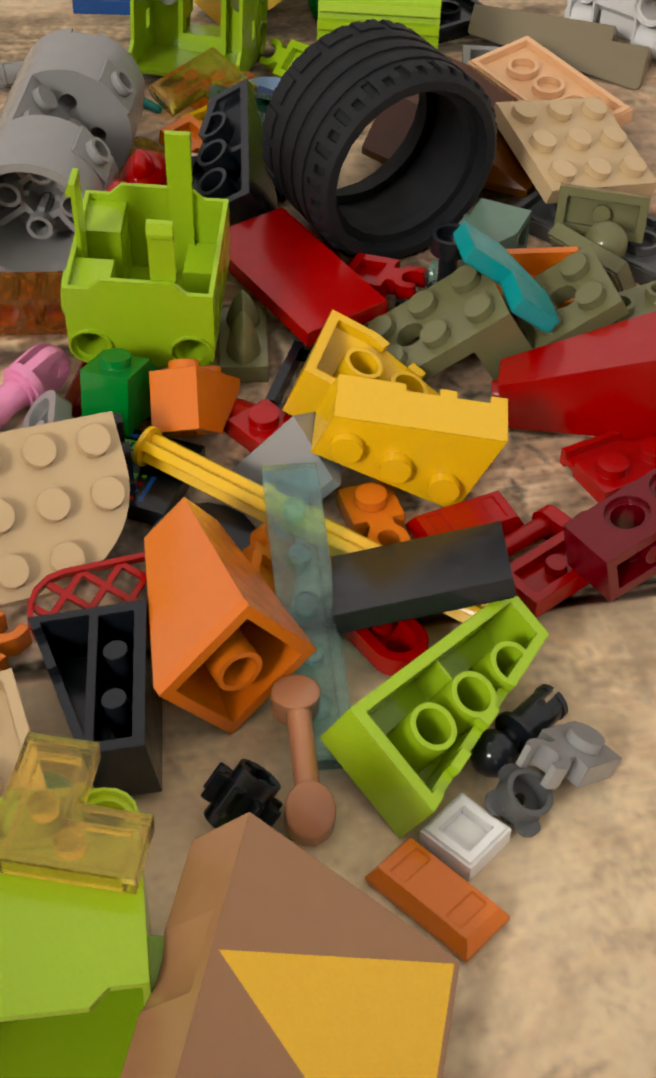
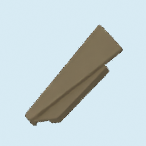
M474 4L468 27L470 35L503 46L528 35L579 72L623 87L638 90L651 67L652 55L650 47L619 42L616 26Z

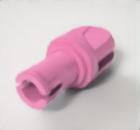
M38 343L29 348L3 370L4 383L0 386V429L24 407L30 408L41 394L48 390L56 392L63 386L69 376L70 362L67 354L61 348L48 343Z

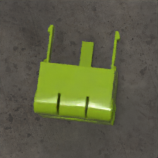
M164 131L167 185L121 182L111 191L85 190L82 201L79 168H72L65 197H71L75 234L67 266L63 271L61 280L62 313L65 314L69 349L77 359L89 363L101 351L111 348L125 349L131 355L151 359L158 367H168V361L175 359L199 360V366L211 365L214 362L231 255L229 199L205 198L193 189L191 132Z

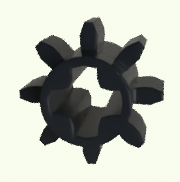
M241 759L234 770L220 762L203 786L205 790L202 792L201 797L210 802L204 810V816L215 829L248 812H251L272 827L282 814L279 809L283 803L275 798L281 789L280 783L265 768L251 760Z

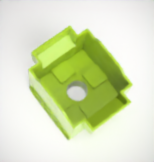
M106 787L0 797V1078H120L139 1013L145 1006L156 983L164 947V936L151 935L144 848L136 801L128 793L120 789Z

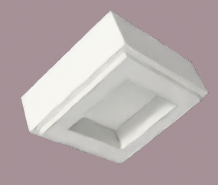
M461 792L420 830L419 844L470 882L510 842L512 829Z

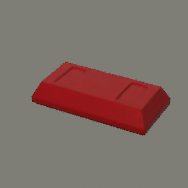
M499 490L415 516L405 524V528L413 539L501 521L505 537L524 524Z

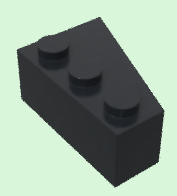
M147 599L28 617L29 624L93 787L117 788L128 793L130 796L161 792L162 697L153 688Z

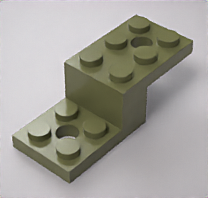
M589 244L533 277L548 293L560 319V322L549 333L539 330L513 314L500 284L469 265L459 267L452 274L429 288L417 292L409 300L371 320L365 327L377 332L390 343L387 351L407 368L412 363H415L426 372L422 379L423 381L474 352L492 379L497 380L501 359L609 326L630 313L592 246ZM574 299L568 306L559 308L565 301ZM420 336V339L417 342L408 346V344L413 339Z

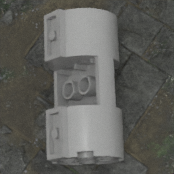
M67 28L51 32L40 38L28 51L0 113V274L10 279L35 285L61 283L75 234L71 197H65V190L72 168H79L83 201L85 190L106 191L110 183L117 179L119 170L129 156L144 110L145 82L139 66L130 53L106 35L98 33L97 36L73 32V28Z

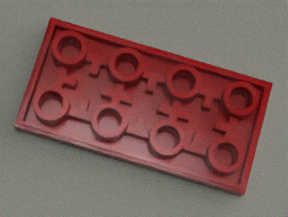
M281 207L230 226L231 255L228 271L307 347L315 344L332 309L362 325H365L377 316L387 313L388 300L284 208Z

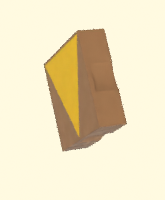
M248 812L191 842L164 931V947L159 974L150 997L139 1013L120 1078H443L460 960L254 814Z

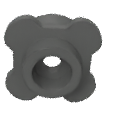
M512 763L505 764L498 771L500 781L495 790H491L485 796V806L493 816H500L504 821L513 824L520 836L525 838L534 837L541 830L540 817L547 813L553 805L552 789H545L540 785L544 776L531 768H520Z

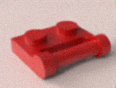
M547 504L534 512L530 522L504 537L509 559L541 539L546 540L510 563L516 594L536 618L590 584L569 566L567 562L563 525L572 520V518L551 504Z

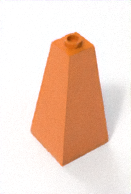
M183 497L144 537L153 688L165 700L233 734L271 696L273 684L283 676L293 674L317 648L218 520Z

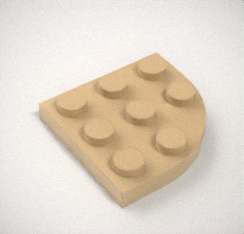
M112 411L0 432V608L28 602L33 588L46 575L71 566L102 561L115 546L127 518L130 483L127 464ZM73 577L64 578L54 583L66 589ZM45 588L39 594L37 600L55 595L56 593Z

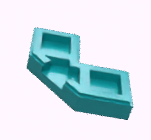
M463 221L453 233L463 262L500 284L513 314L539 330L549 333L560 322V319L548 293L501 244Z

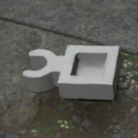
M572 721L542 729L538 738H531L526 742L515 764L520 768L535 766L543 770L546 774L540 785L545 789H557L564 777L577 788H581L611 778L622 758L605 745L604 737L596 729L584 723Z

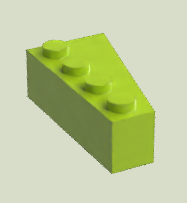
M518 596L491 602L351 706L319 737L399 839L435 812L445 796L443 793L453 778L461 772L472 755L470 752L478 739L490 727L500 712L499 707L517 685L549 636L547 630Z

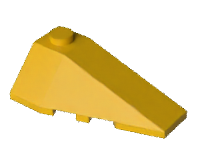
M332 309L295 381L282 411L292 416L316 412L319 404L339 374L407 384L406 391L439 395V393L422 380L426 372L415 363H412L407 368L387 351L390 343L381 335Z

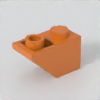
M197 359L168 361V369L149 371L152 426L160 428L162 436L171 438L222 433L241 389L240 378L222 373L220 366H199V360Z

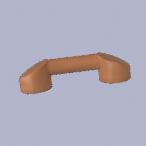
M291 674L283 676L273 684L270 697V707L273 716L288 728L294 788L290 790L285 801L284 828L288 836L296 843L304 846H315L323 843L331 836L336 820L334 796L326 786L320 783L312 723L319 712L321 689L318 683L311 677Z

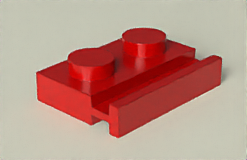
M609 431L562 448L559 462L563 467L568 466L573 471V477L600 503L616 493L624 485L634 482L656 468V436H646L638 440L621 438L622 432Z

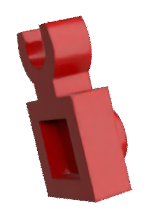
M359 253L348 265L384 298L387 294L395 295L398 300L410 298L417 293L416 287L425 288L427 286L426 270L418 266L400 268L399 259Z

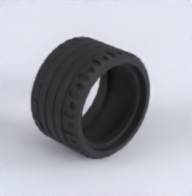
M367 19L365 22L356 21L347 26L336 28L333 32L320 37L318 41L311 44L294 60L280 79L267 106L262 126L263 137L261 138V147L264 149L262 154L263 162L267 165V174L278 191L337 251H340L349 258H354L359 253L401 259L429 247L431 231L436 225L441 223L458 224L464 214L470 210L487 181L495 158L497 147L496 135L498 131L497 123L495 122V110L491 107L492 102L489 96L484 93L485 90L480 84L412 29H408L405 25L398 22L393 23L390 20L384 19L379 22L376 19ZM419 94L414 121L404 141L393 156L376 172L361 181L336 189L341 167L351 146L365 127L385 109L406 97Z

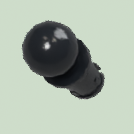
M542 684L512 712L505 711L500 713L495 719L496 729H486L470 752L472 753L470 762L475 770L486 777L499 778V769L505 764H515L518 754L522 752L529 739L538 738L542 729L551 727L567 715L568 705L563 695L557 692L546 703L544 699L553 692L554 687Z

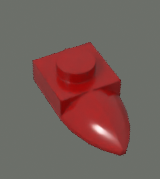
M236 398L224 431L245 449L252 452L287 422L291 416L267 398L256 404Z

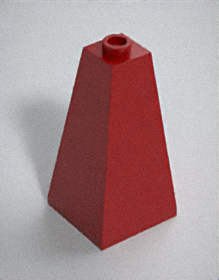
M656 311L501 359L498 379L491 381V393L493 397L508 399V428L598 436L613 431L621 432V438L635 440L646 436H656Z

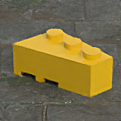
M339 374L316 409L311 453L443 507L462 502L508 442V399L491 396L490 403L457 398V391L440 389L439 395L406 391L407 384Z

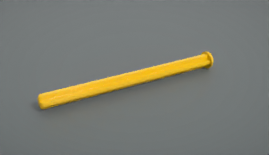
M156 426L146 428L135 444L133 462L140 467L150 465L263 523L269 519L274 523L273 528L330 557L383 546L162 436L161 429ZM489 603L443 612V614L460 623H464Z

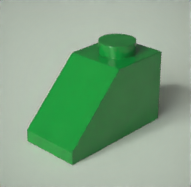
M111 348L101 351L80 369L82 416L112 411L113 414L120 413L124 424L125 436H130L151 415L149 371L160 369L151 359L131 355L125 349Z

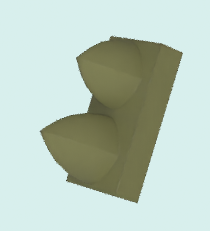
M561 183L554 225L558 221L580 235H585L587 230L596 222L609 220L617 222L626 231L628 242L642 244L651 196Z
M242 289L233 299L230 308H222L219 326V366L222 373L240 378V382H269L266 307H256L251 297Z

